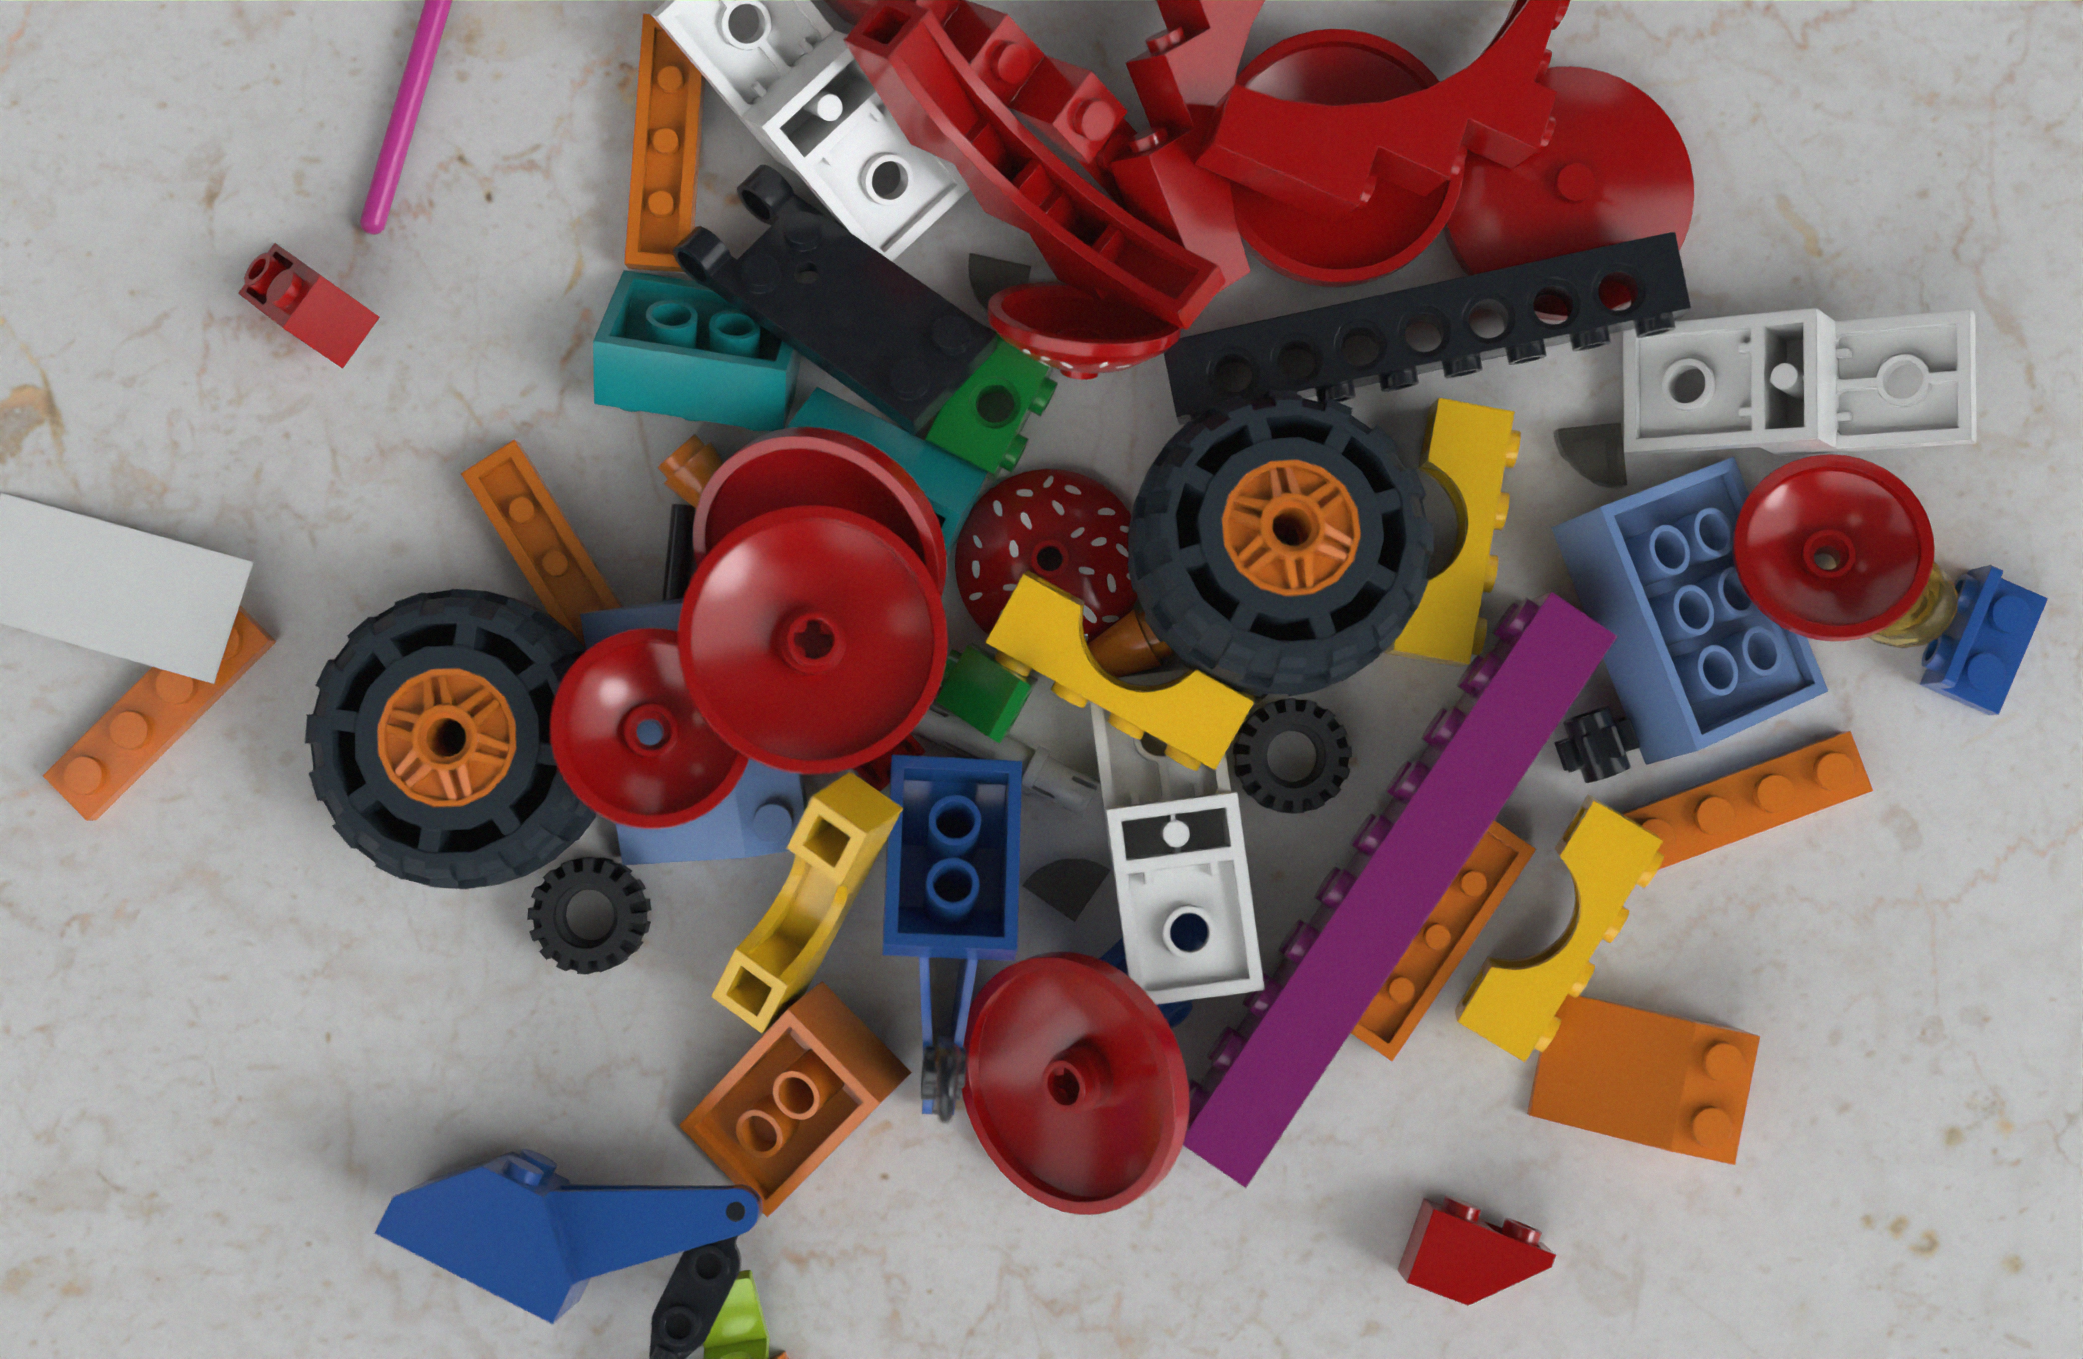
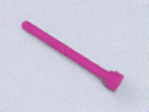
M425 0L360 218V225L368 234H379L386 226L452 0Z

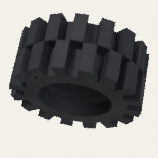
M1296 698L1271 702L1252 713L1238 731L1239 735L1236 744L1233 746L1232 754L1235 756V766L1233 767L1236 777H1239L1243 785L1242 788L1247 795L1254 798L1258 804L1265 808L1290 814L1316 810L1324 806L1325 802L1330 798H1335L1342 790L1340 786L1344 779H1348L1351 770L1348 768L1349 758L1352 757V747L1348 746L1345 737L1348 733L1344 726L1339 725L1335 720L1336 715L1329 709L1321 708L1316 702L1307 699L1298 700ZM1285 731H1296L1304 734L1315 747L1316 762L1314 768L1305 778L1298 781L1290 782L1277 777L1268 764L1267 752L1270 743L1277 735Z
M605 857L574 859L561 863V866L557 869L550 870L542 877L545 880L542 885L535 887L531 898L535 899L534 906L528 908L527 920L533 919L534 930L529 932L532 941L538 940L543 947L539 951L546 960L552 958L558 962L557 968L564 971L575 970L577 974L603 972L627 961L628 957L637 952L644 943L641 940L644 934L649 932L651 921H647V912L651 911L650 899L646 900L642 890L646 888L641 879L636 880L631 875L632 870L627 866L618 865L613 862V859ZM583 890L598 891L605 895L612 904L614 910L613 924L610 930L600 939H583L577 936L568 925L566 912L569 902L577 893Z

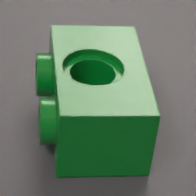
M987 327L997 334V349L942 406L925 440L987 472L986 478L995 482L1002 468L1011 473L1016 468L1029 441L1028 438L1020 433L1031 412L1040 417L1043 415L1054 395L1058 382L1049 378L1053 372V367L1034 361L1002 339L995 330ZM991 393L1006 395L1014 405L1011 415L1006 420L997 423L984 420L977 412L978 404L983 397Z

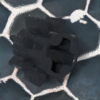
M1609 706L1597 708L1565 720L1563 724L1568 738L1554 742L1564 771L1573 772L1580 769L1585 783L1606 779L1630 769L1631 765L1626 752L1641 747L1631 719L1622 717L1614 720Z

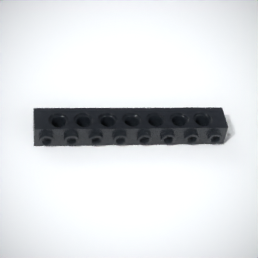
M1674 231L1182 337L1164 352V358L1176 417L1179 425H1183L1205 414L1213 405L1239 395L1242 399L1264 396L1268 390L1297 391V395H1301V398L1317 396V401L1322 402L1325 397H1328L1337 402H1343L1356 397L1354 388L1380 383L1382 392L1401 390L1419 384L1418 374L1443 369L1445 378L1462 377L1482 371L1481 361L1507 356L1508 365L1528 363L1546 357V347L1571 342L1572 351L1574 352L1594 349L1611 343L1610 334L1635 329L1637 338L1660 335L1675 330L1674 320L1681 319L1690 310L1691 304ZM1607 281H1616L1623 284L1631 296L1630 307L1624 310L1607 308L1599 298V285ZM1543 295H1554L1560 298L1567 308V319L1559 324H1547L1541 321L1535 314L1534 300ZM1482 308L1492 309L1501 316L1504 323V331L1493 338L1481 337L1470 326V314ZM1417 322L1430 323L1439 331L1441 343L1431 351H1417L1406 341V329ZM1352 336H1366L1376 344L1378 355L1369 364L1354 365L1343 356L1341 351L1343 343ZM1303 349L1312 355L1315 367L1308 376L1301 379H1292L1285 376L1279 369V359L1288 350ZM1230 362L1245 364L1253 374L1250 384L1239 392L1223 390L1216 383V375L1222 366Z

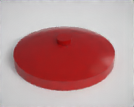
M1350 29L1314 30L1284 39L1255 57L1235 79V84L1282 100L1329 106L1384 102L1428 89L1440 82L1422 61L1396 43L1377 35ZM1465 161L1453 181H1444L1425 197L1378 177L1374 191L1366 206L1362 210L1355 208L1336 225L1230 180L1235 220L1242 245L1249 254L1278 274L1302 283L1323 287H1348L1374 282L1404 268L1416 259L1442 231L1452 215L1459 198L1464 177Z
M1575 66L1550 67L1539 83L1557 91L1550 116L1556 119V125L1548 145L1540 154H1532L1514 169H1510L1468 150L1459 198L1452 215L1443 228L1450 250L1467 276L1674 231L1680 251L1689 230L1693 214L1694 178L1686 146L1672 120L1649 95L1620 77L1591 68ZM1607 281L1599 285V298L1607 308L1616 310L1631 302L1630 293L1623 284L1616 281ZM1543 295L1534 300L1533 307L1538 318L1565 321L1567 319V308L1560 298L1554 295Z
M791 427L761 435L746 443L716 470L701 494L693 524V547L697 569L708 553L726 535L747 521L770 511L786 507L823 505L859 513L887 527L899 536L924 563L942 598L947 571L946 548L942 530L932 505L919 485L900 464L872 444L855 436L818 427Z
M823 505L793 506L770 511L747 521L726 535L708 553L692 577L684 596L677 632L679 665L685 687L698 713L710 729L724 743L748 759L772 769L796 774H828L855 768L878 758L904 740L919 724L935 699L942 681L948 649L947 623L942 600L933 578L917 554L899 536L873 519L853 511Z
M1068 951L1042 953L1009 965L983 986L969 1009L963 1047H966L965 1084L961 1091L972 1127L983 1148L998 1169L1015 1186L1036 1201L1050 1208L1077 1215H1096L1120 1209L1154 1189L1167 1176L1181 1152L1188 1126L1190 1103L1186 1068L1180 1048L1167 1020L1148 994L1134 980L1109 963L1093 956Z

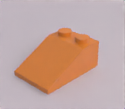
M821 981L782 1014L681 1122L679 1127L735 1185H747L757 1191L763 1204L762 1213L768 1218L912 1072Z
M1568 994L1555 1014L1556 1017L1561 1019L1556 1035L1542 1053L1539 1051L1527 1114L1540 1119L1675 1153L1735 1165L1760 1036L1729 1026L1582 995L1574 998Z

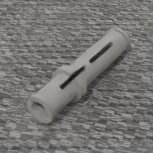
M935 699L919 724L911 731L912 734L934 742L962 758L1022 761L1021 793L1029 796L1033 792L1063 806V808L1080 817H1083L1100 783V780L1078 772L1049 757L1051 751L1040 745L1035 750L1007 736L1000 744L942 706Z

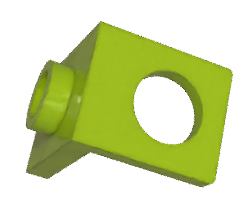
M751 1270L740 1271L710 1334L703 1343V1359H768L770 1336Z

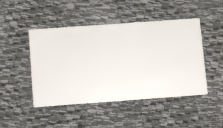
M1 493L0 624L214 684L254 562Z

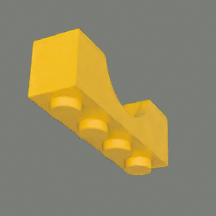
M1438 398L1429 407L1418 469L1434 479L1450 498L1456 514L1457 537L1448 562L1437 575L1428 581L1419 607L1399 637L1385 650V654L1455 667L1469 665L1472 654H1481L1487 632V618L1478 617L1482 593L1492 592L1498 570V556L1490 554L1493 531H1501L1503 529L1509 509L1510 495L1509 493L1501 492L1505 467H1514L1521 440V432L1512 430L1515 411Z
M1029 570L1025 572L986 641L987 644L998 649L994 659L1020 675L1028 677L1030 671L1034 669L1052 679L1054 683L1050 690L1078 707L1085 708L1089 700L1111 712L1107 722L1131 737L1141 740L1144 733L1147 732L1168 744L1164 753L1179 764L1198 771L1203 763L1216 770L1254 703L1253 695L1237 692L1231 686L1219 682L1197 668L1194 671L1188 670L1172 681L1157 685H1137L1116 678L1096 661L1087 645L1083 630L1085 601Z
M848 772L811 798L787 846V849L795 854V859L785 884L763 918L735 948L711 997L762 1034L789 1007L802 998L903 808L852 772Z
M1588 794L1554 848L1567 865L1574 885V908L1566 929L1552 945L1535 955L1519 959L1487 957L1455 1008L1457 1022L1523 1062L1527 1061L1534 1048L1542 1053L1549 1046L1559 1029L1561 1019L1556 1017L1555 1014L1568 994L1577 998L1588 984L1595 969V965L1589 962V959L1602 939L1611 943L1624 926L1630 911L1623 907L1635 885L1637 884L1645 888L1660 868L1664 855L1657 850L1663 840L1652 831Z

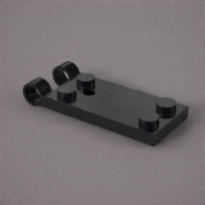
M759 165L737 187L739 199L746 209L761 222L771 225L738 259L731 256L728 248L714 233L701 226L695 227L673 249V255L677 263L690 278L714 291L914 436L997 349V334L797 196L787 180L768 165ZM804 271H814L819 274L818 279L809 284L800 283L795 279L797 274Z

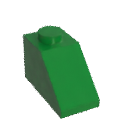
M974 643L968 644L963 654L952 649L946 658V665L940 684L944 688L937 702L985 736L1000 744L1009 734L1039 679L1030 674L1026 677L1008 669L994 659V654Z

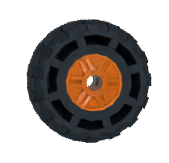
M1268 390L1264 396L1242 399L1239 395L1213 405L1205 414L1192 422L1188 421L1166 443L1148 469L1133 505L1127 535V566L1133 593H1137L1146 614L1145 621L1160 643L1164 641L1183 659L1181 664L1192 671L1197 668L1219 682L1231 686L1237 692H1244L1255 696L1263 694H1288V697L1316 692L1348 679L1372 663L1399 637L1419 607L1429 581L1426 579L1429 558L1434 552L1433 523H1427L1422 501L1426 493L1416 470L1405 467L1394 451L1398 444L1378 425L1371 429L1351 415L1353 408L1328 397L1319 402L1301 398V395H1297V391ZM1275 535L1285 540L1288 545L1282 544Z
M451 589L419 593L394 602L395 605L375 617H368L347 635L350 640L334 660L328 659L315 685L320 690L313 715L307 714L305 744H311L313 772H309V776L317 801L324 802L335 821L332 827L350 848L358 849L376 863L375 867L399 879L435 888L471 889L503 884L533 873L557 859L569 846L579 840L597 817L595 816L596 813L583 804L565 783L555 762L550 739V718L556 693L563 678L578 658L587 651L586 648L571 631L549 614L521 600L489 591ZM463 726L466 732V742L463 749L459 752L455 745V735L457 730Z

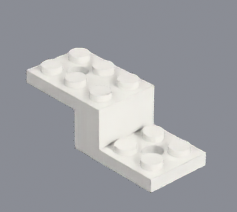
M666 0L651 14L772 158L795 171L843 228L892 262L970 190L953 163L910 144L843 40L847 34L835 31L811 0ZM750 4L755 8L759 17L758 29L751 38L737 41L729 31L728 21L730 14L737 6ZM894 161L900 170L899 184L892 193L879 196L875 193L872 186L873 173L880 164Z
M1811 308L1675 321V330L1645 338H1637L1635 329L1623 331L1624 452L1630 455L1760 447L1777 456L1977 443L1975 313L1971 309L1834 321L1819 309ZM1912 364L1918 366L1923 375V382L1918 392L1905 399L1892 397L1888 389V381L1893 371L1902 365ZM1700 369L1704 374L1706 382L1702 395L1693 402L1681 403L1675 394L1677 379L1687 370Z
M1190 669L1122 677L1119 679L1137 685H1157L1172 681ZM1089 701L1128 977L1134 980L1155 1004L1264 990L1237 792H1231L1226 752L1216 770L1203 763L1198 771L1191 770L1167 755L1154 756L1148 753L1142 747L1139 739L1125 734L1107 722L1111 712ZM1184 913L1200 915L1205 920L1208 928V935L1204 944L1192 951H1184L1177 948L1170 938V928L1173 921Z

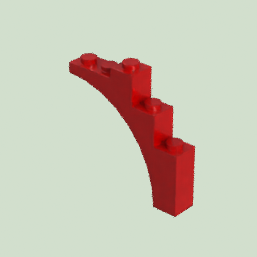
M877 0L824 1L845 22L856 26ZM908 0L931 10L956 49L984 84L1035 137L1096 190L1129 213L1109 162L1129 151L1131 146L1128 140L1138 133L1124 119L1128 112L1126 108L1092 71L1045 55L1007 13L968 0Z
M877 0L844 38V43L910 144L953 163L985 213L1030 234L1058 280L1101 301L1109 293L1186 331L1225 284L1226 279L1217 264L1176 244L1136 219L1096 190L1052 153L984 84L956 49L930 9L908 0Z
M1156 0L1167 29L1148 37L1145 40L1148 50L1125 63L1151 128L1131 137L1128 140L1131 149L1110 161L1109 164L1129 214L1176 244L1219 266L1226 279L1225 284L1217 292L1219 293L1251 271L1236 225L1230 179L1194 163L1215 105L1235 84L1237 69L1252 24L1265 0Z
M1514 0L1505 22L1481 55L1472 64L1428 89L1384 102L1329 106L1282 100L1233 84L1213 109L1194 164L1335 225L1355 208L1362 210L1366 206L1374 191L1378 177L1425 197L1444 181L1451 182L1456 178L1463 166L1468 150L1510 169H1514L1532 154H1540L1548 145L1555 129L1556 119L1550 116L1557 91L1539 83L1543 79L1552 58V51L1546 49L1551 31L1555 30L1563 20L1570 0Z

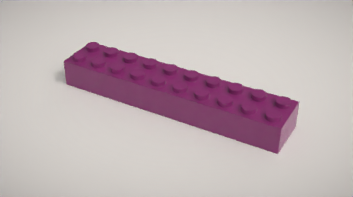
M1553 592L1533 599L1525 598L1520 605L1514 602L1502 615L1492 632L1493 635L1500 639L1492 652L1490 651L1484 658L1477 655L1467 667L1457 683V687L1464 691L1461 698L1449 710L1441 708L1429 723L1421 737L1429 745L1419 760H1416L1413 764L1408 760L1405 761L1396 772L1386 789V792L1393 798L1384 812L1378 816L1371 813L1361 824L1350 842V845L1357 849V852L1345 869L1341 870L1335 866L1323 880L1314 896L1315 899L1321 902V905L1309 923L1299 919L1290 929L1278 950L1286 957L1272 977L1264 972L1262 973L1264 990L1247 993L1242 1004L1249 1011L1236 1031L1230 1026H1226L1217 1037L1207 1054V1058L1212 1061V1066L1199 1084L1193 1079L1189 1080V1120L1183 1146L1244 1188L1249 1185L1617 638V635Z

